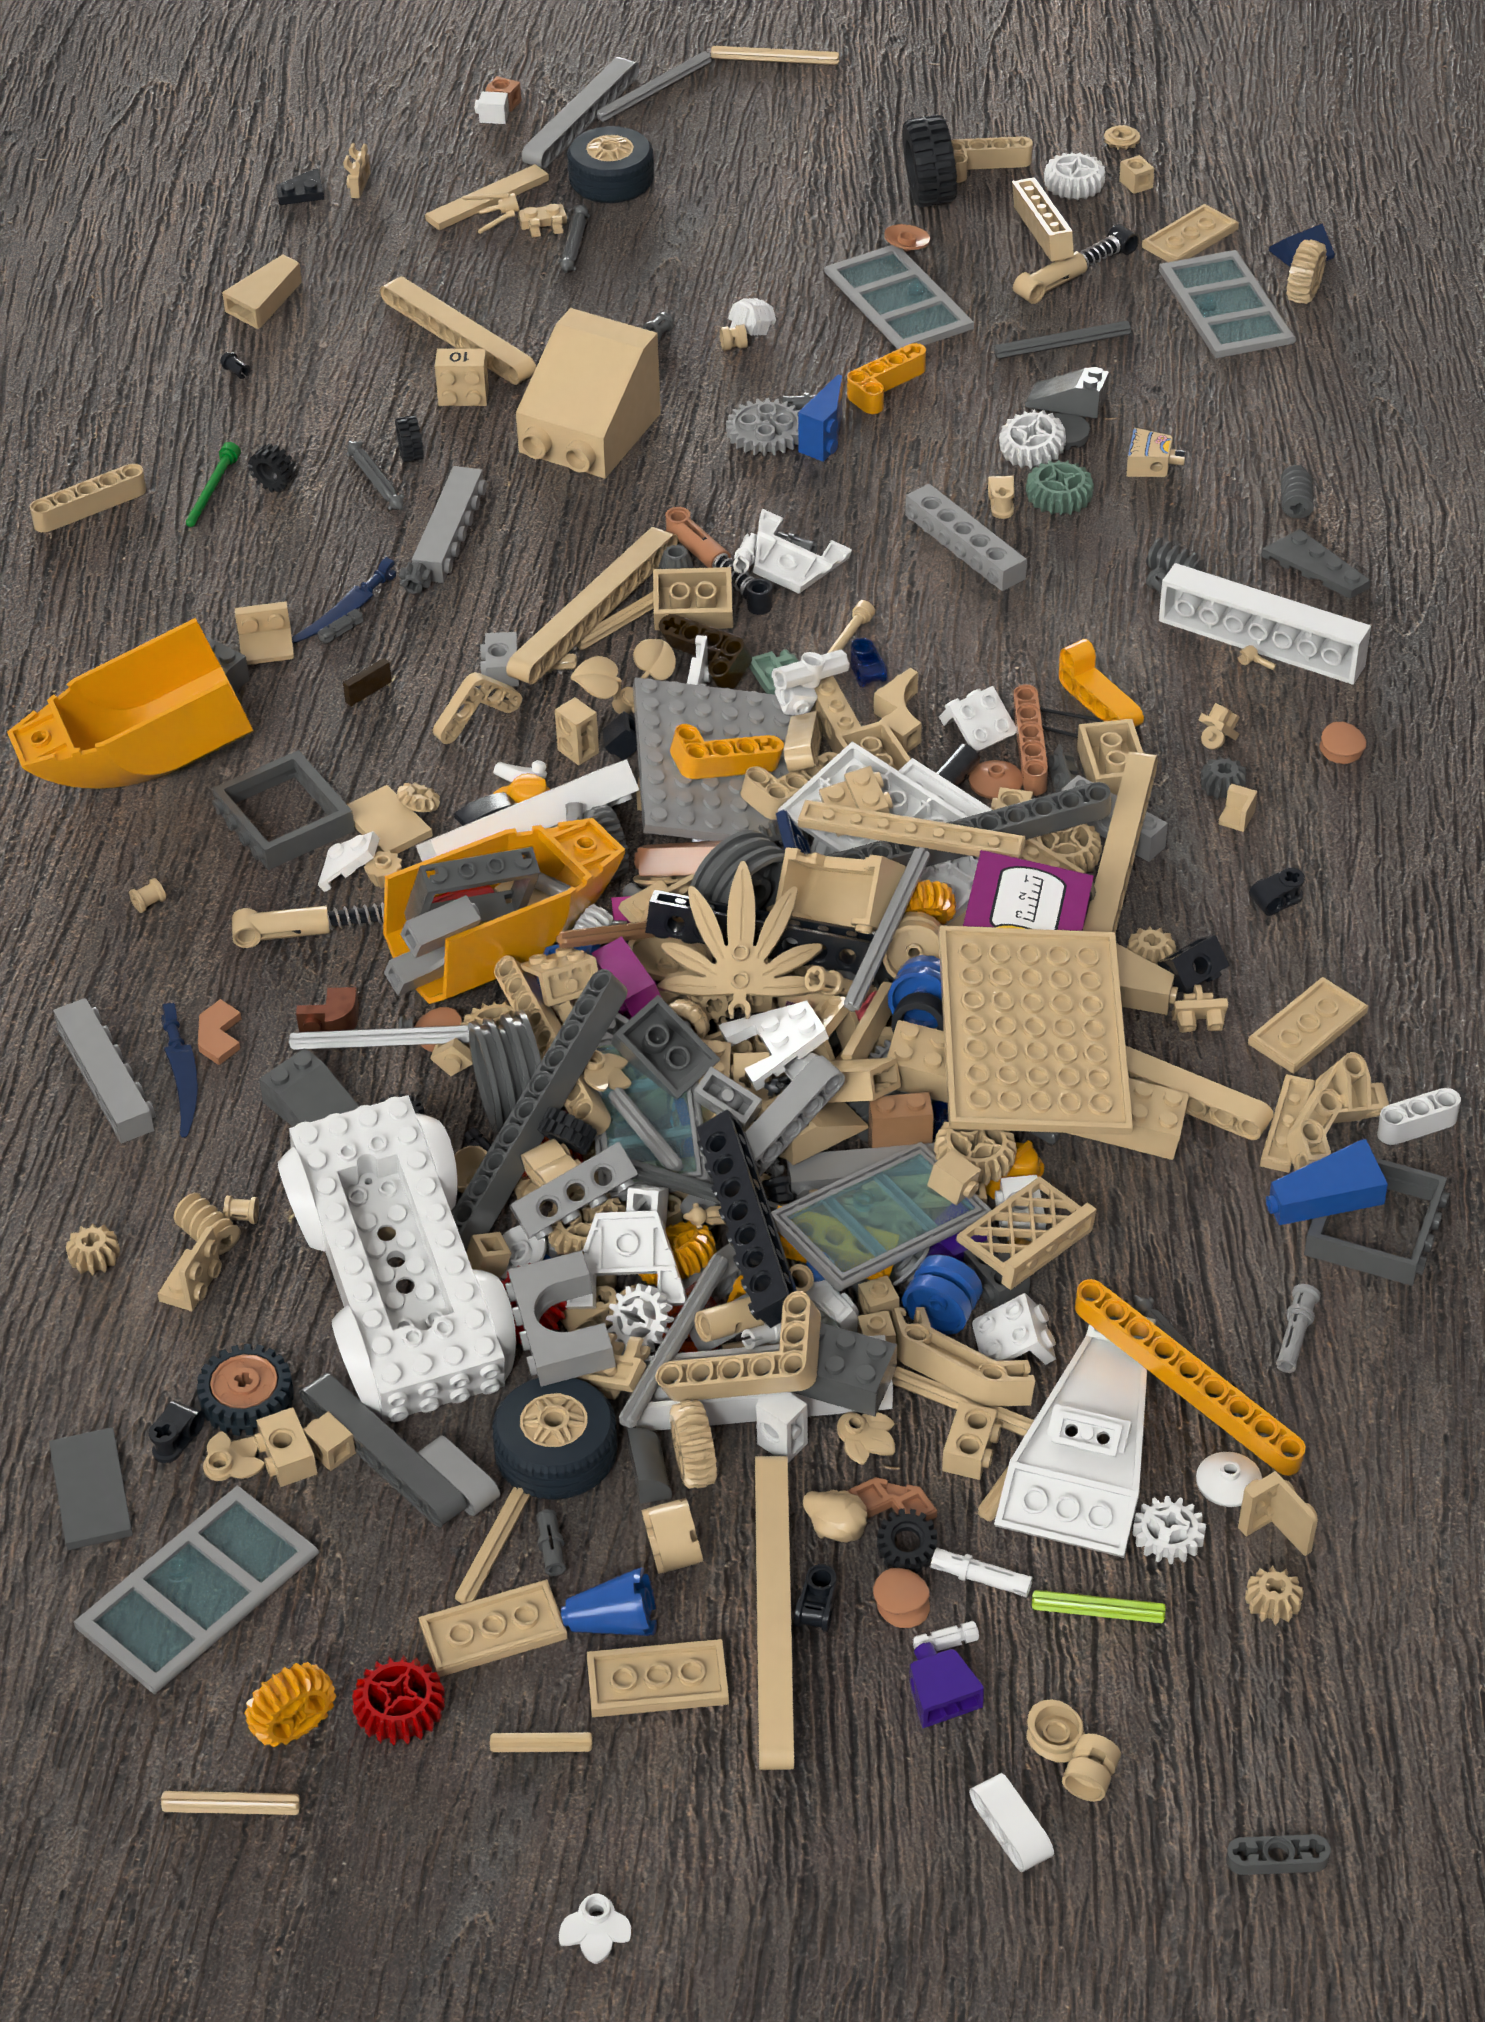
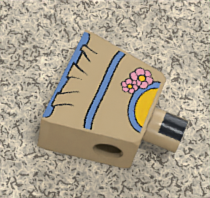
M1134 428L1128 454L1126 476L1165 477L1168 474L1169 464L1184 466L1186 451L1172 449L1173 437L1171 435Z

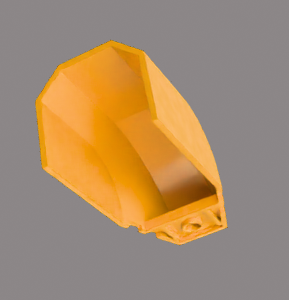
M194 618L72 679L67 683L68 689L58 697L52 695L47 699L48 705L38 713L32 711L7 731V734L22 768L27 772L61 785L101 789L129 786L162 777L254 732L197 619Z
M594 818L558 822V827L545 829L542 825L532 826L531 831L517 832L515 828L506 829L386 875L383 934L391 955L395 958L410 951L400 934L406 922L404 912L419 867L422 865L533 847L540 872L571 886L564 892L445 938L444 976L415 989L428 1004L496 979L494 974L495 966L504 956H512L520 963L529 961V957L533 955L544 954L545 947L554 945L557 942L556 937L559 933L574 927L585 909L598 900L617 871L625 855V848ZM434 870L426 871L428 878H430V875H435ZM493 884V885H490V886H491L492 889L494 890V888H495L496 886H498L499 884ZM444 893L435 894L434 897H437V896L442 895V894H444Z

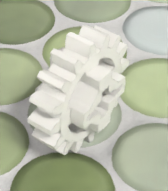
M637 1284L635 1289L627 1286L626 1295L616 1294V1298L619 1301L617 1305H609V1308L614 1313L606 1317V1320L613 1322V1326L607 1331L617 1335L615 1341L624 1343V1350H626L629 1338L634 1336L643 1338L642 1346H649L651 1348L650 1352L655 1351L654 1343L661 1344L663 1333L667 1334L669 1328L666 1327L667 1323L674 1321L673 1317L667 1315V1312L673 1306L664 1303L667 1295L658 1292V1289L655 1287ZM635 1315L640 1316L641 1319L645 1320V1323L640 1322L639 1319L635 1318Z
M1165 1496L1162 1503L1156 1498H1152L1151 1507L1142 1504L1141 1513L1135 1514L1133 1524V1536L1136 1537V1546H1145V1556L1152 1553L1156 1554V1562H1160L1163 1557H1166L1169 1564H1173L1175 1557H1179L1182 1562H1186L1187 1553L1196 1556L1198 1547H1203L1206 1524L1202 1523V1513L1194 1514L1195 1505L1183 1506V1498H1179L1176 1503H1173L1169 1496Z

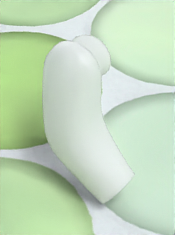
M539 760L532 763V768L498 762L494 768L495 775L509 782H512L517 776L527 773L535 774L544 779L547 776L545 771L546 764Z

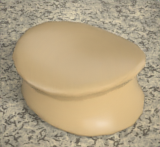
M1053 1699L1040 1701L1033 1705L1029 1711L1027 1740L1030 1746L1042 1757L1056 1763H1066L1072 1760V1753L1077 1741L1085 1734L1083 1721L1078 1713L1069 1705Z

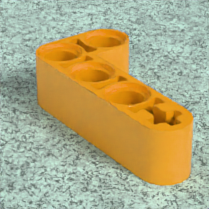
M918 343L908 344L852 370L847 375V398L868 414L882 412L884 409L885 391L925 372V346Z
M1082 639L1060 650L1059 680L1062 686L1089 711L1104 722L1132 719L1135 727L1143 723L1144 715L1141 708L1095 668V649L1089 640Z
M680 724L675 729L670 754L680 773L689 779L745 775L750 767H761L768 772L775 771L779 765L784 742L773 735L704 741L696 727L690 724Z

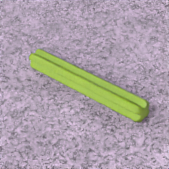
M1035 1590L1032 1594V1609L1153 1623H1163L1165 1620L1166 1607L1163 1603Z

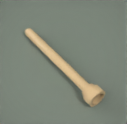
M861 600L852 610V620L827 653L843 650L859 626L870 622L875 615V608L870 602Z

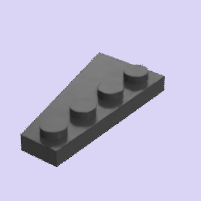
M1301 529L1262 548L1261 557L1267 560L1271 558L1279 560L1280 566L1287 569L1291 567L1302 571L1301 576L1308 579H1319L1323 581V586L1350 599L1370 587V580Z

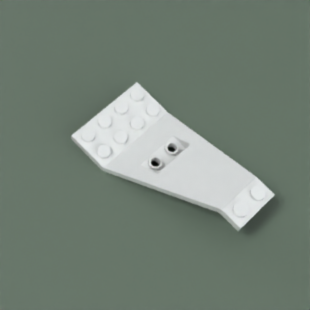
M1109 1317L1112 1320H1119L1117 1317ZM1146 1317L1153 1324H1156V1319ZM1090 1324L1086 1337L1010 1459L994 1525L995 1527L1124 1558L1140 1493L1148 1370ZM1133 1336L1136 1339H1144L1141 1336ZM1068 1427H1076L1078 1433L1073 1437L1067 1436L1066 1430ZM1101 1434H1107L1110 1437L1107 1444H1100L1097 1441Z

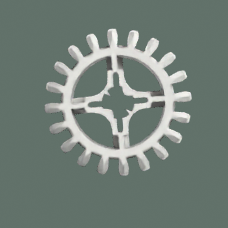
M1073 152L1071 154L1062 153V156L1056 155L1054 159H1050L1049 163L1046 164L1044 172L1045 186H1047L1048 191H1051L1053 195H1059L1060 198L1066 197L1069 200L1071 198L1079 200V198L1087 199L1088 196L1094 197L1095 193H1100L1101 188L1104 186L1105 167L1102 166L1101 161H1097V157H1090L1089 154L1083 155L1081 152L1078 154Z
M1035 409L1032 413H1027L1024 410L1023 415L1015 414L1014 419H1007L1006 425L1002 426L999 436L1000 450L1004 454L1006 461H1010L1012 466L1018 464L1021 469L1028 466L1031 470L1033 466H1039L1040 463L1047 464L1048 460H1058L1059 454L1063 453L1064 446H1066L1065 428L1061 424L1060 419L1055 418L1053 413L1046 414L1044 410L1037 413Z

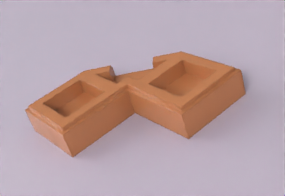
M221 999L199 1015L198 1030L199 1052L218 1065L240 1050V1043L225 1032L241 1020V1013Z
M875 1477L847 1490L850 1494L857 1495L866 1505L867 1519L891 1507L897 1515L899 1509L905 1508V1514H910V1509H915L917 1516H920L921 1512L926 1514V1521L937 1518V1509L921 1487L908 1484L904 1487L888 1483L886 1479Z

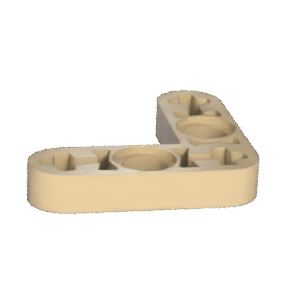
M477 672L471 673L464 679L433 728V734L443 744H450L460 735L480 703L505 713H511L521 705L522 695L512 686ZM496 688L495 693L488 697L490 692ZM465 704L464 708L459 713H457L460 706Z

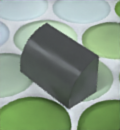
M627 1428L629 1456L640 1504L671 1499L672 1492L659 1437L648 1429Z

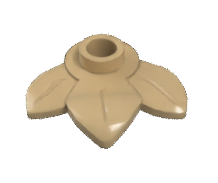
M595 1050L582 1072L585 1082L598 1091L604 1092L608 1087L613 1090L617 1087L626 1089L632 1083L622 1072V1069L628 1064L625 1058L610 1053L602 1054L598 1050Z
M848 1412L839 1418L837 1431L839 1437L845 1442V1452L858 1464L864 1465L870 1453L886 1456L894 1455L895 1443L888 1432L894 1426V1422L885 1414L877 1412L874 1417L867 1414L860 1415Z
M221 1431L213 1436L207 1444L208 1455L203 1463V1469L209 1479L223 1481L230 1477L244 1479L254 1476L264 1468L265 1464L262 1460L255 1458L258 1448L254 1437L231 1442L228 1435Z

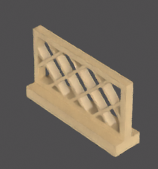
M1039 1176L957 1234L956 1241L1002 1275L1001 1283L1012 1290L1093 1230L1097 1209L1088 1202L1081 1207ZM1040 1189L1049 1196V1199L1032 1198V1193ZM1014 1206H1027L1029 1213H1013L1012 1208ZM1033 1207L1050 1208V1215L1034 1214ZM1055 1208L1067 1209L1072 1214L1069 1216L1056 1215ZM994 1220L1008 1221V1228L991 1227V1223ZM1013 1221L1029 1222L1030 1229L1013 1228ZM1035 1223H1050L1052 1228L1049 1230H1035ZM973 1235L987 1236L988 1243L975 1242L971 1237ZM992 1236L1009 1237V1244L993 1243ZM1014 1237L1031 1238V1243L1029 1245H1017L1014 1243ZM993 1252L1010 1253L1011 1258L1003 1263L993 1255Z

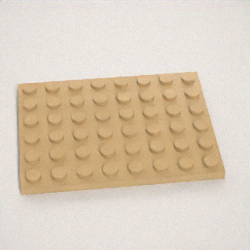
M940 925L938 937L949 1129L1131 1135L1133 1123L1115 932Z

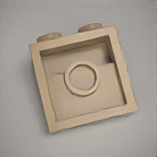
M871 766L844 774V782L819 789L822 803L889 814V809L893 808L889 792L883 793L881 790L884 784L880 772L874 773ZM836 833L837 837L844 835Z

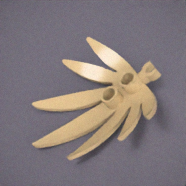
M745 861L740 862L730 890L727 910L728 946L724 944L718 921L705 898L695 887L690 886L688 888L690 907L696 926L707 948L717 962L715 964L711 963L705 956L690 947L676 943H663L661 945L662 951L673 961L706 978L693 975L675 976L661 981L658 984V990L686 996L709 997L731 995L733 1001L728 1006L730 1019H734V1011L739 1007L745 1010V1018H750L751 1007L749 1002L746 1001L748 995L790 997L818 993L807 990L804 983L805 977H775L789 973L815 958L822 952L821 944L800 945L783 952L770 963H764L788 925L796 903L797 887H791L774 905L765 920L756 946H753L756 920L755 896L751 875Z

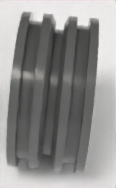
M743 830L734 833L716 845L704 858L695 872L690 886L695 887L706 900L728 904L735 873L740 862L745 861L752 879L755 909L767 911L766 908L774 905L776 902L785 851L759 831Z
M523 1010L515 1011L514 1018H511L508 1013L502 1014L498 1026L491 1017L484 1018L481 1026L476 1020L468 1023L469 1046L476 1082L484 1111L494 1133L500 1132L541 1063L531 1024Z

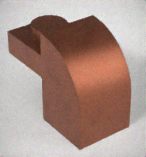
M356 987L327 988L326 1005L297 1006L296 1016L299 1032L354 1030L358 1023L359 1014Z

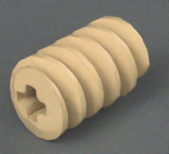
M192 1193L184 1197L174 1211L175 1223L195 1241H198L207 1226L214 1228L219 1255L229 1251L240 1238V1228L233 1225L229 1218H225V1215L218 1211L214 1205H210L206 1198H201L200 1193Z

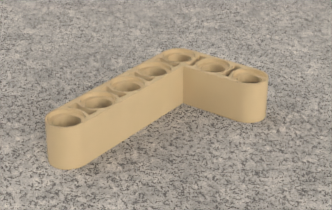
M792 1292L783 1302L779 1351L669 1361L658 1368L655 1375L656 1381L670 1399L678 1402L806 1390L815 1383L817 1377L821 1323L820 1311L805 1292Z

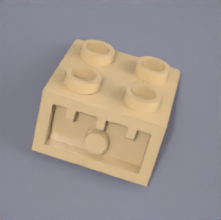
M287 601L234 608L239 634L240 653L246 656L247 665L294 659Z
M690 874L669 887L663 880H660L622 901L618 909L630 923L647 921L649 901L654 890L688 896V888L694 874Z
M573 947L557 948L555 950L556 953L551 955L536 954L529 957V961L521 963V968L539 977L544 1005L550 1007L580 997L592 975L598 971L594 956Z
M207 1226L193 1249H186L158 1292L159 1302L193 1312L198 1302L205 1298L208 1286L213 1278L219 1276L222 1268L214 1228Z

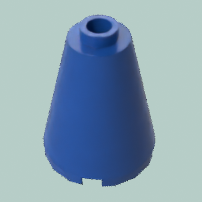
M643 1567L636 1568L567 1598L566 1606L561 1607V1617L564 1626H569L572 1632L654 1635L657 1630V1619L650 1620L652 1610L656 1609L650 1578L648 1574H643L645 1569Z

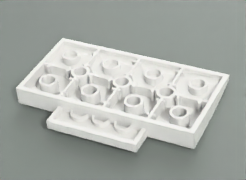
M852 741L778 809V812L783 809L787 810L798 826V818L805 800L822 802L819 789L844 782V774L871 766L874 773L879 771L884 784L881 790L883 793L889 792L893 808L889 809L890 814L947 823L993 809L913 758L897 771ZM799 827L835 852L880 841L850 835L837 837L836 833ZM965 856L925 867L919 882L930 880V882L939 881L940 883H945L948 887L952 888V892L955 895L956 914L953 915V919L947 921L944 925H948L967 910L979 857Z

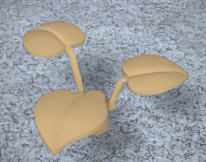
M662 639L643 640L635 647L633 652L636 666L645 671L641 678L646 679L650 674L655 680L664 681L674 672L676 664L674 652L670 645ZM603 656L591 657L574 670L570 678L580 684L592 696L599 699L613 697L612 706L618 714L624 711L628 714L631 711L635 713L633 687H625L621 690L622 680L616 677L618 667L612 660Z

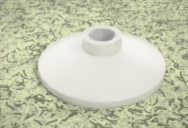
M520 1225L511 1228L502 1235L512 1254L507 1269L500 1278L506 1279L507 1271L516 1268L518 1265L524 1266L528 1265L529 1262L532 1264L543 1260L547 1248L545 1237L537 1240L535 1236L528 1239Z
M1219 1452L1208 1456L1201 1462L1196 1474L1197 1486L1203 1496L1209 1501L1224 1507L1242 1506L1245 1487L1253 1480L1262 1479L1257 1465L1248 1457L1235 1452Z

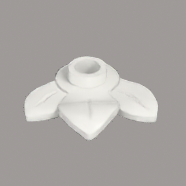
M601 1894L587 1896L580 1904L578 1912L564 1919L559 1931L561 1946L580 1944L585 1958L594 1964H598L608 1957L612 1950L613 1942L625 1943L629 1942L631 1938L629 1920L626 1916L614 1911L612 1902ZM594 1911L603 1913L600 1916H591V1913Z

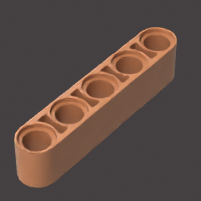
M1024 684L1016 687L1014 690V719L1024 791H1032L1033 796H1038L1045 793L1048 788V765L1038 691L1034 686Z

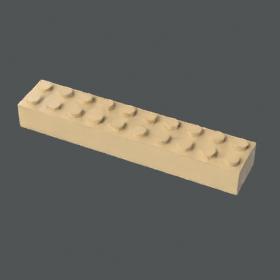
M898 1020L887 1058L897 1057L901 1087L896 1090L907 1093L929 1092L931 1099L947 1102L944 1031ZM1128 1078L1133 1123L1131 1135L1069 1133L1173 1160L1181 1135L1189 1093Z

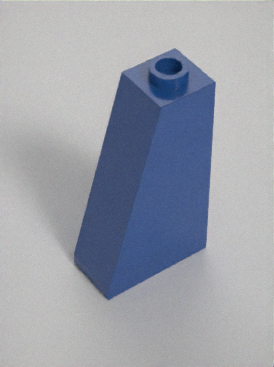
M1364 1139L1271 1182L1270 1195L1266 1197V1206L1268 1212L1274 1214L1278 1225H1284L1384 1205L1388 1183L1367 1140Z

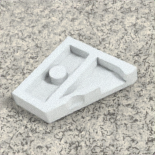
M697 635L695 639L696 658L692 657L687 684L706 686V682L711 681V676L708 672L707 636Z
M375 832L357 835L351 840L341 844H334L329 848L318 882V886L324 892L332 888L331 881L340 874L346 878L358 867L363 866L374 858L380 839Z

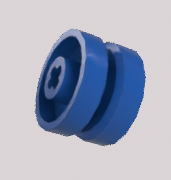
M919 955L908 959L901 965L888 992V1006L892 1015L900 1000L911 993H930L942 1001L939 958ZM909 1010L904 1015L905 1022L933 1029L938 1027L937 1020L924 1010Z
M931 1255L921 1261L914 1278L908 1284L902 1297L903 1306L912 1320H914L916 1307H925L931 1328L945 1335L957 1334L964 1329L972 1310L981 1297L983 1291L982 1283L977 1274L965 1263L950 1256Z

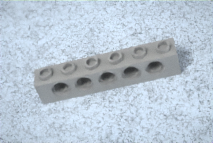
M927 484L906 495L905 515L908 519L919 525L926 533H929L938 540L941 545L952 551L991 584L1004 591L1026 579L1027 559L931 484Z

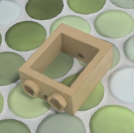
M825 995L813 1011L826 1029L828 1037L836 1030L844 1050L859 1024L855 1012H851L844 1007L843 1002L846 997ZM826 1040L811 1052L819 1056L822 1055L831 1062L833 1060H842L841 1053L843 1050L835 1059L829 1041Z

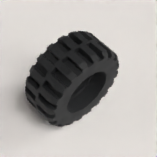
M936 114L908 119L903 124L902 141L907 178L915 204L919 207H927L952 202L956 199L957 171L951 136L945 118Z

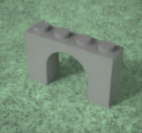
M467 895L405 922L400 935L410 951L389 960L384 971L397 996L444 976L445 938L476 927L481 921L478 907L470 902Z
M582 1250L508 1270L510 1283L505 1284L506 1292L510 1302L516 1301L517 1307L512 1308L516 1326L523 1325L524 1331L519 1332L524 1351L530 1350L531 1356L526 1357L531 1376L537 1374L541 1387L616 1367L613 1347L605 1323L571 1332H555L539 1323L543 1313L551 1306L563 1301L593 1294L590 1274Z

